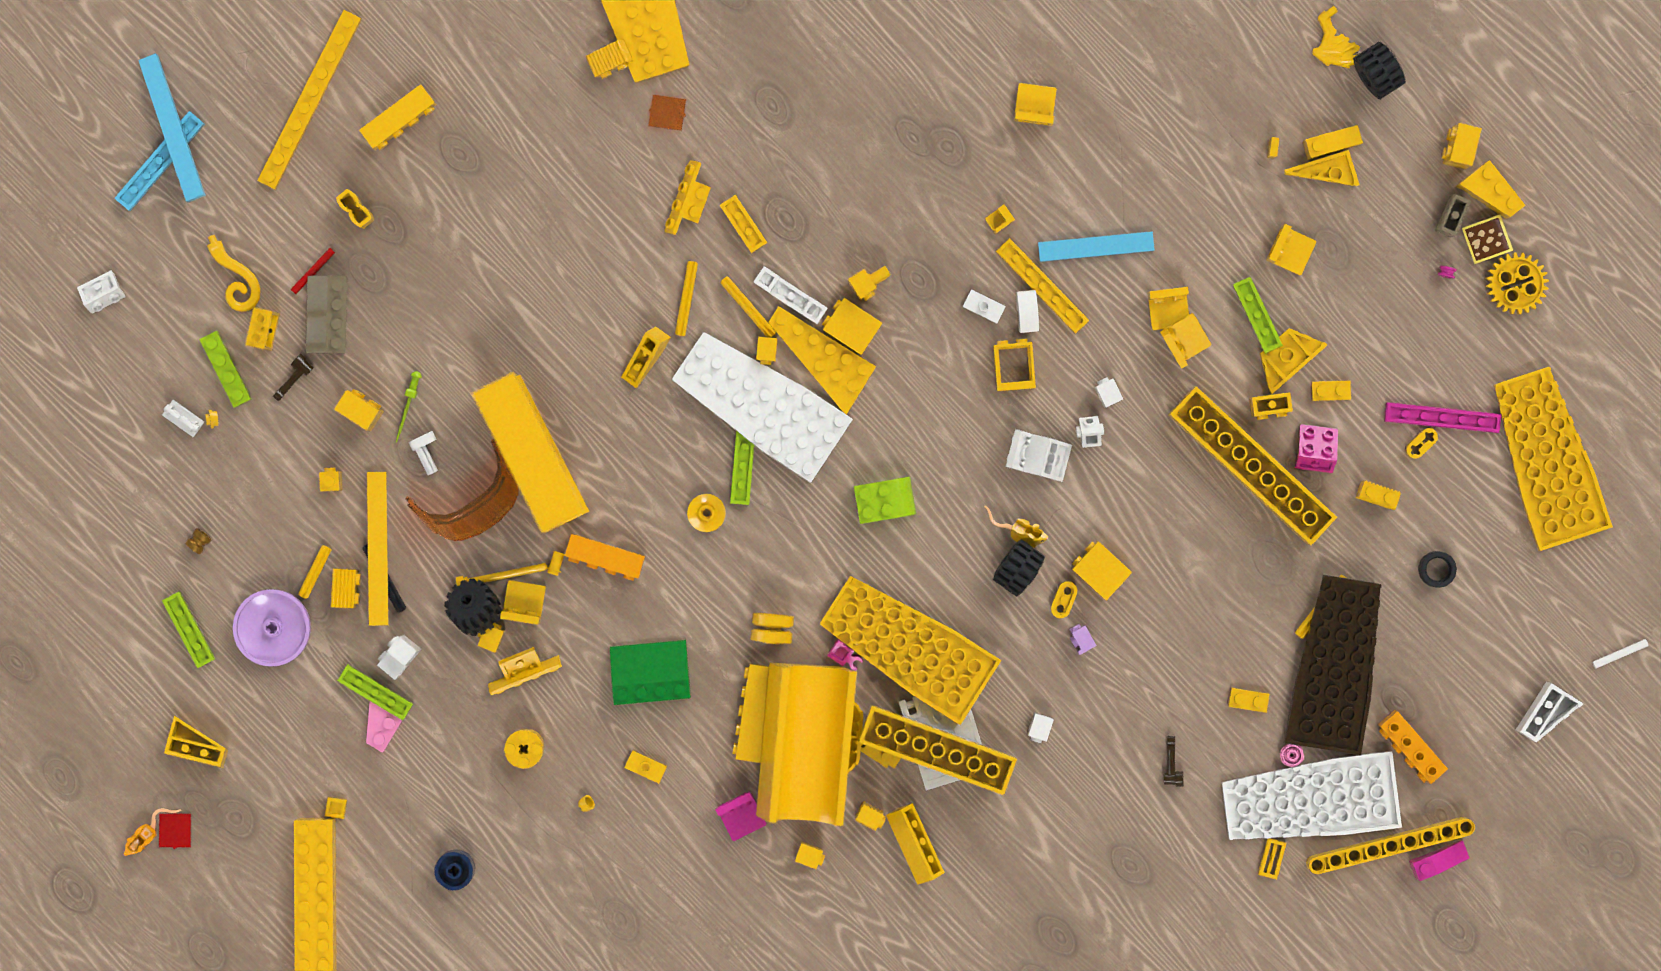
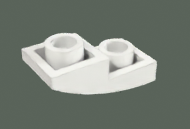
M1036 291L1016 292L1019 332L1039 331Z

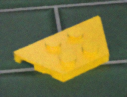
M1290 328L1279 336L1283 344L1282 347L1267 354L1264 351L1260 353L1269 392L1273 394L1320 353L1327 344Z

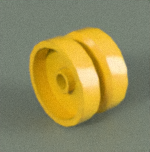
M753 613L752 623L763 626V629H752L750 640L767 644L792 643L793 633L781 630V628L793 627L794 616Z

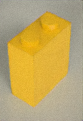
M843 298L842 301L838 299L832 308L835 312L831 317L828 315L822 323L824 326L823 331L859 355H862L882 325V322L846 298Z
M1092 541L1085 548L1086 553L1083 557L1078 556L1072 562L1073 567L1071 569L1107 601L1132 572L1099 541L1095 543Z

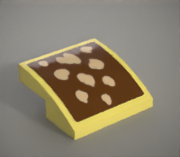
M1501 214L1462 228L1474 264L1513 251Z

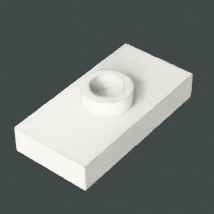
M972 289L963 305L964 308L996 324L1006 307Z

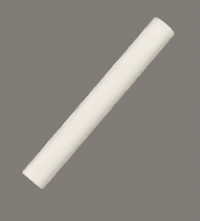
M1644 639L1593 661V666L1597 669L1649 646L1648 642Z

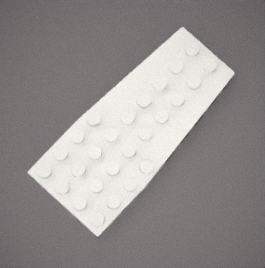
M705 332L698 339L672 378L674 383H677L702 405L714 412L716 416L728 423L730 427L742 434L744 438L758 449L809 483L812 482L853 420L802 385L760 364V362Z
M1392 751L1332 758L1222 782L1227 831L1230 840L1348 835L1402 828Z

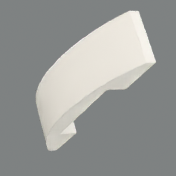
M765 266L754 280V283L816 324L819 323L828 309Z

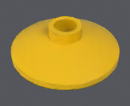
M701 494L690 502L687 516L690 524L695 529L702 532H711L723 524L726 510L723 502L718 497L712 494ZM705 509L710 510L708 517L703 515Z

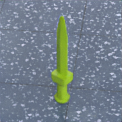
M418 371L411 373L412 379L409 388L406 389L404 396H408L399 425L396 443L403 429L411 399L417 397L416 389L419 379H422V375Z

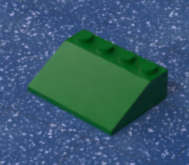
M686 640L610 647L614 705L691 698Z

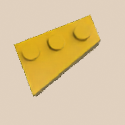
M1490 160L1483 163L1456 185L1457 188L1462 189L1474 199L1479 200L1497 214H1501L1505 219L1512 217L1525 206L1524 202Z
M174 716L164 753L224 768L228 749Z

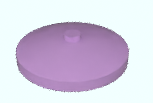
M276 589L259 591L249 596L239 606L233 621V635L239 650L249 660L263 666H280L297 658L308 644L311 633L310 617L302 602L294 595Z

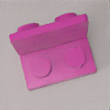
M1301 424L1299 427V452L1295 460V468L1333 473L1337 463L1338 429Z
M750 790L715 808L732 841H736L767 824L765 820L756 816L757 803Z

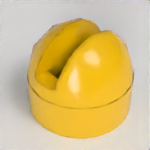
M585 795L578 801V807L581 808V811L588 812L595 807V803L592 797Z

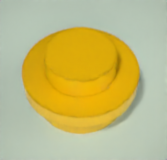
M208 410V414H205L206 425H210L211 429L218 426L217 411Z

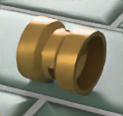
M196 528L193 532V538H188L185 544L200 555L204 551L203 546L209 544L212 538L201 529Z

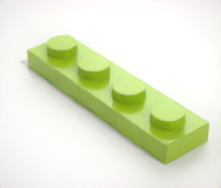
M1251 277L1233 284L1264 353L1267 354L1282 347L1283 344Z
M218 331L199 339L233 408L252 400Z
M736 431L730 504L749 505L754 444L744 438L738 431Z
M179 591L163 599L162 602L196 667L200 668L215 660L181 592Z
M347 664L337 680L401 720L406 718L413 706L412 702Z

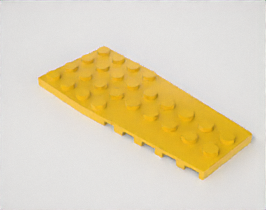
M601 0L617 40H624L633 61L628 63V68L635 83L689 66L675 0Z
M1545 367L1496 383L1494 387L1520 497L1538 551L1612 528L1613 526L1596 474L1586 450H1584L1581 444V438L1573 425V419L1565 406L1564 398L1562 399L1558 389L1559 386L1554 380L1551 367Z
M852 576L848 578L820 622L822 627L910 694L959 725L962 724L1001 662L999 658L955 630Z

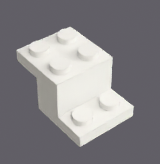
M1015 429L1011 448L1007 456L1006 467L1063 482L1072 445Z

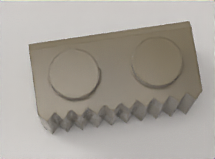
M1452 194L1447 201L1435 231L1450 238L1456 236L1459 231L1458 228L1462 224L1461 221L1465 217L1464 214L1468 210L1467 207L1471 203L1470 200Z

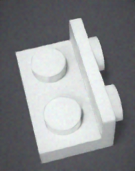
M112 270L77 287L82 302L90 313L101 311L104 307L117 303L125 297Z

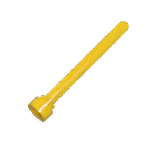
M546 563L472 578L458 576L456 577V584L459 586L461 585L460 581L466 580V582H469V579L481 580L486 583L545 571L548 566Z

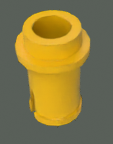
M553 551L550 565L546 568L548 569L547 573L555 576L561 573L560 568L565 554Z

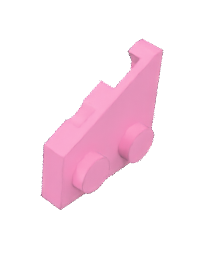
M370 701L366 743L383 753L403 720Z

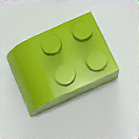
M910 477L854 486L860 524L916 515Z

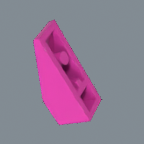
M1463 840L1409 860L1415 878L1422 881L1470 857Z

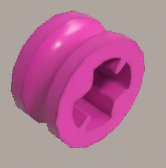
M1447 266L1439 267L1441 272L1438 273V276L1455 279L1454 272L1457 269Z

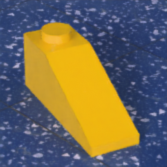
M1356 125L1304 140L1302 143L1307 159L1310 160L1363 144L1359 127Z
M657 327L646 331L621 378L637 388L661 356L671 337Z

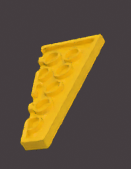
M778 306L768 323L843 413L847 415L876 366Z

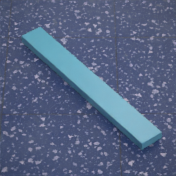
M155 53L138 61L186 202H191L206 195L159 56Z

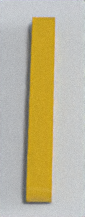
M1459 817L1315 854L1307 859L1306 866L1312 873L1322 874L1466 837L1474 832L1475 825L1470 819ZM1463 822H1468L1469 824L1466 831H1461L1460 826ZM1449 826L1450 833L1447 836H1443L1442 829ZM1430 831L1432 837L1430 840L1425 841L1423 835L1425 832ZM1412 836L1413 843L1408 846L1405 845V838ZM1389 841H1394L1395 843L1392 850L1386 849V844ZM1374 845L1376 852L1373 855H1368V848ZM1356 850L1358 853L1357 858L1350 860L1349 853ZM1338 855L1339 862L1332 865L1330 862L1331 857ZM1314 860H1320L1321 862L1318 869H1312V862Z

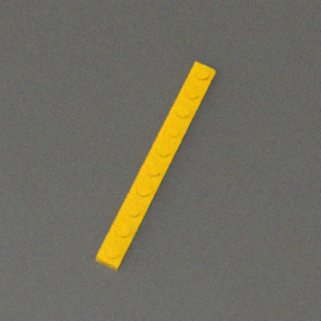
M343 10L257 181L276 190L362 20L360 17Z

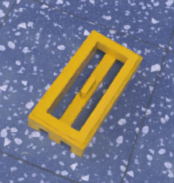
M1267 838L1258 875L1277 880L1286 842ZM1271 843H1274V844H1273V847H1272V851H1271V855H1270L1268 867H1267V870H1266V873H1265V872H1264V868H1265L1267 856H1268V853H1269L1270 845H1271ZM1281 845L1274 874H1270L1277 846Z

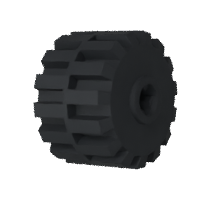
M1378 41L1353 58L1355 69L1360 79L1371 94L1378 99L1384 98L1406 83L1401 65L1391 50L1382 42Z
M1021 539L1015 543L994 573L993 581L1017 597L1035 579L1045 556Z
M469 579V582H466V580L460 581L461 585L457 586L455 584L452 587L453 592H448L446 596L449 599L444 603L446 615L464 634L468 635L469 633L471 636H477L479 632L483 635L486 633V629L492 630L494 628L492 625L494 622L498 623L500 619L498 614H501L502 608L499 606L501 602L483 581H476L475 579Z

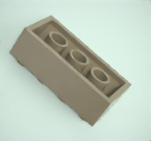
M308 276L306 353L345 354L347 276Z

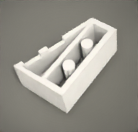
M1546 682L1516 728V731L1528 739L1537 742L1563 719L1570 716L1573 711L1581 707L1583 703L1552 683Z

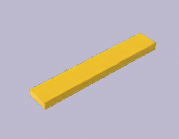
M1010 238L996 250V253L1032 290L1036 291V294L1075 334L1089 321Z

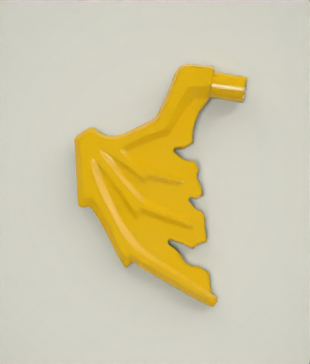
M1332 6L1318 16V21L1324 35L1320 46L1313 48L1312 55L1326 66L1331 64L1350 69V66L1354 65L1353 58L1357 56L1353 54L1359 51L1360 46L1355 42L1348 43L1350 38L1345 37L1344 34L1335 36L1337 30L1333 27L1330 17L1338 11L1335 6Z

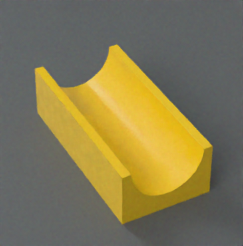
M513 372L473 392L472 395L541 532H550L589 512L522 376H516Z
M769 663L756 816L769 823H776L777 820L795 819L843 826L856 671L837 666Z

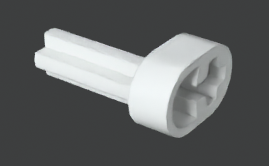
M433 431L408 442L412 451H416L427 475L438 471L426 447L427 444L437 440Z

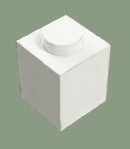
M1106 377L1097 382L1098 386L1095 389L1104 408L1123 400L1114 379L1109 380Z
M1034 712L1027 733L1028 736H1031L1030 740L1042 743V740L1047 741L1054 719Z

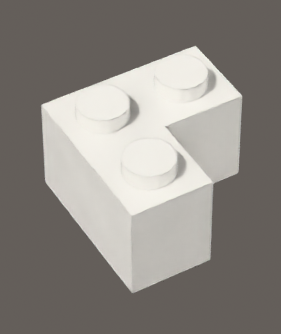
M405 635L394 637L387 645L390 647L387 652L384 651L378 658L380 662L377 666L394 680L398 679L421 651V648Z

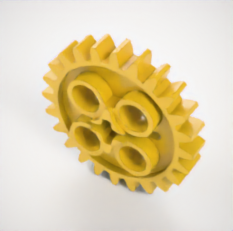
M1514 252L1511 258L1509 254H1506L1505 260L1500 257L1498 258L1499 264H1492L1495 270H1488L1492 276L1486 277L1490 284L1485 287L1491 288L1487 295L1494 296L1490 301L1498 302L1496 308L1503 306L1502 312H1506L1509 309L1510 314H1514L1516 310L1517 314L1520 315L1523 309L1525 313H1529V307L1533 310L1536 309L1535 303L1542 304L1539 298L1546 297L1542 292L1549 289L1544 286V283L1549 282V280L1543 279V276L1548 273L1541 272L1544 266H1537L1538 259L1533 262L1531 261L1532 255L1525 258V254L1521 253L1518 257L1517 253ZM1521 266L1525 267L1527 270V274L1525 276H1521L1519 274V268ZM1502 273L1508 274L1509 280L1507 283L1502 282ZM1528 277H1533V280L1522 283L1518 286L1511 287L1506 290H1501L1503 286L1515 283L1516 281H1520ZM1527 284L1533 287L1531 295L1525 291ZM1509 291L1515 293L1514 301L1508 299L1507 294Z

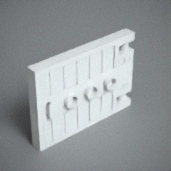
M915 696L912 697L913 700L908 702L905 699L898 701L904 717L982 745L971 709L962 724L959 725ZM915 707L917 712L909 714L908 709ZM918 764L926 790L960 780Z

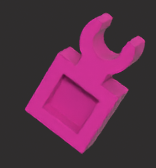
M840 639L835 642L827 653L828 657L842 666L846 662L849 663L850 668L855 671L858 668L853 662L855 660L863 662V658L857 654L853 655L854 650Z

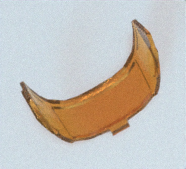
M495 439L491 440L497 459V472L493 484L472 502L450 514L439 515L430 514L422 510L413 498L409 496L405 498L409 503L407 506L433 533L439 534L451 541H463L485 532L501 521L513 508L517 496H519V487Z

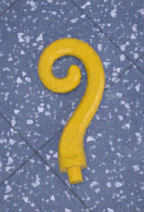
M215 235L209 236L210 244L207 245V248L214 260L221 266L242 276L250 287L251 294L249 299L245 302H238L234 299L233 293L239 290L242 294H246L248 289L242 282L231 283L225 291L228 305L239 312L252 310L259 302L261 293L256 276L246 266L232 259L226 253L222 241H217Z

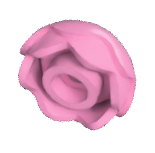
M1286 744L1280 751L1282 763L1289 767L1298 766L1304 760L1302 747Z

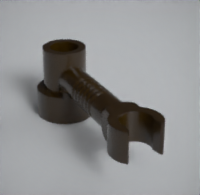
M301 353L291 363V366L296 371L273 395L277 401L282 399L303 374L307 376L314 368Z
M1167 736L1168 773H1164V785L1184 787L1183 771H1176L1175 736Z

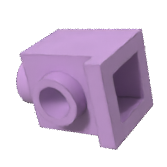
M1077 624L1069 629L1072 637H1070L1071 642L1075 648H1080L1077 650L1079 655L1097 646L1085 625L1080 626V624Z

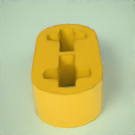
M1431 428L1423 429L1407 444L1405 449L1407 456L1412 459L1420 458L1436 443L1438 439L1437 432ZM1425 433L1433 434L1431 436V438L1433 439L1432 441L1427 440L1425 443L1422 442L1426 438ZM1420 444L1421 446L1417 450L1419 453L1411 454L1412 449L1410 447H1416Z

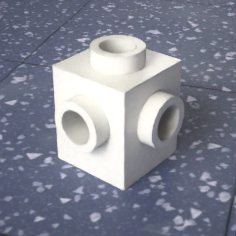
M1098 416L1079 418V426H1076L1077 438H1081L1082 448L1102 446L1101 435H1104L1103 423L1099 424Z

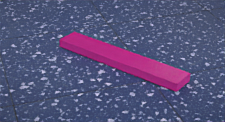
M1386 402L1384 422L1499 433L1501 414Z

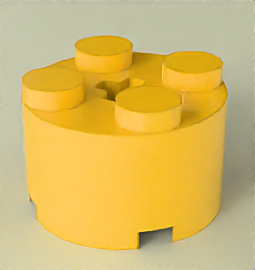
M531 729L517 730L506 740L504 747L505 756L517 768H530L537 764L544 754L543 738L538 732ZM521 744H522L523 746H525L526 744L528 745V748H527L528 753H527L526 751H525V752H522V751H521V749H522V747L520 746Z

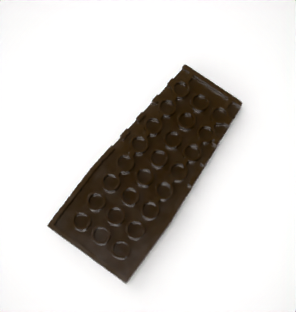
M1323 575L1294 685L1285 743L1361 755L1372 694L1381 584Z

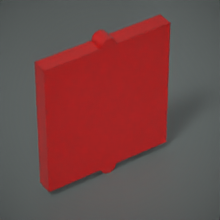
M159 814V847H173V849H177V847H191V814Z

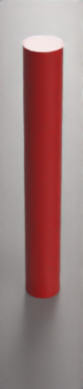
M329 248L290 290L297 294L307 284L308 276H314L335 252Z

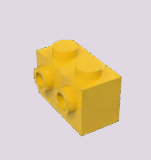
M1290 392L1249 398L1251 416H1257V420L1269 419L1268 415L1276 414V417L1288 416L1287 412H1293Z

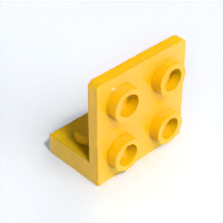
M1019 83L1014 121L1052 126L1057 89L1055 87Z
M1283 224L1266 261L1300 276L1315 247L1316 240L1292 230V227L1287 224Z
M1188 287L1149 291L1147 293L1152 330L1165 329L1189 315L1187 302Z
M1194 313L1187 315L1160 331L1181 369L1188 365L1186 360L1211 346V342Z
M509 580L500 619L539 625L546 586Z

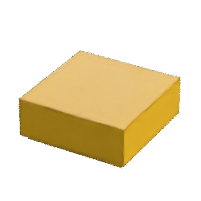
M1271 137L1269 139L1267 158L1274 159L1277 157L1279 138Z
M328 797L325 816L344 819L347 799Z

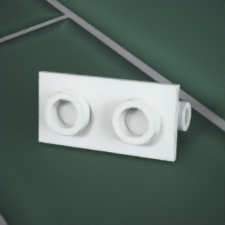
M175 400L166 405L162 416L192 437L196 435L204 423L203 420Z

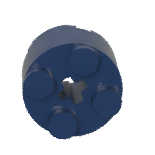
M458 849L450 850L444 853L437 861L434 869L435 878L439 884L448 890H460L468 885L474 877V860L465 851ZM453 866L459 868L457 874H455L454 871H451Z

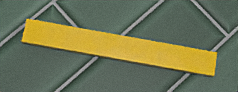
M367 472L369 626H388L386 472Z

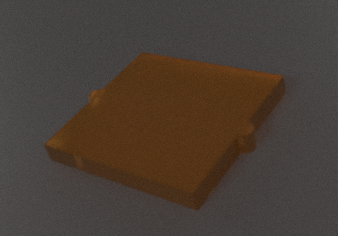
M653 95L652 105L649 109L650 119L648 126L682 131L683 119L686 117L684 113L686 99Z

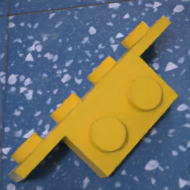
M690 160L685 167L684 178L679 184V192L672 203L670 217L665 223L664 232L676 235L682 218L694 223H698L711 187L695 181L701 163L698 161Z
M532 647L498 661L504 677L488 683L490 695L501 694L506 689L518 687L528 680H535L543 674L557 671L562 667L559 655L541 662L535 648Z

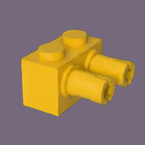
M886 266L881 267L872 274L867 273L863 269L850 277L848 283L859 300L864 298L867 301L875 296L874 291H876L877 285L890 277L891 274Z

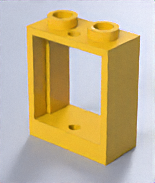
M253 307L245 345L272 351L280 313Z
M1017 339L1016 343L1009 344L1008 340L997 341V345H993L996 391L1036 388L1032 342H1028L1027 339ZM1027 348L1029 381L1001 383L999 350Z

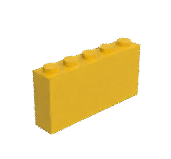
M750 663L749 667H745L744 678L747 679V685L742 687L741 697L745 699L744 705L739 706L738 716L742 717L741 724H737L735 735L739 736L738 743H734L732 753L736 755L737 760L761 763L769 666Z

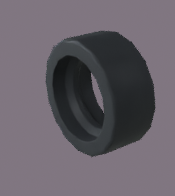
M1434 551L1423 556L1419 562L1418 572L1425 584L1441 588L1449 585L1454 580L1457 567L1450 555L1445 552ZM1440 558L1448 564L1449 571L1443 580L1435 581L1427 575V564L1432 559Z

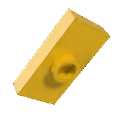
M632 750L624 768L659 784L667 765Z

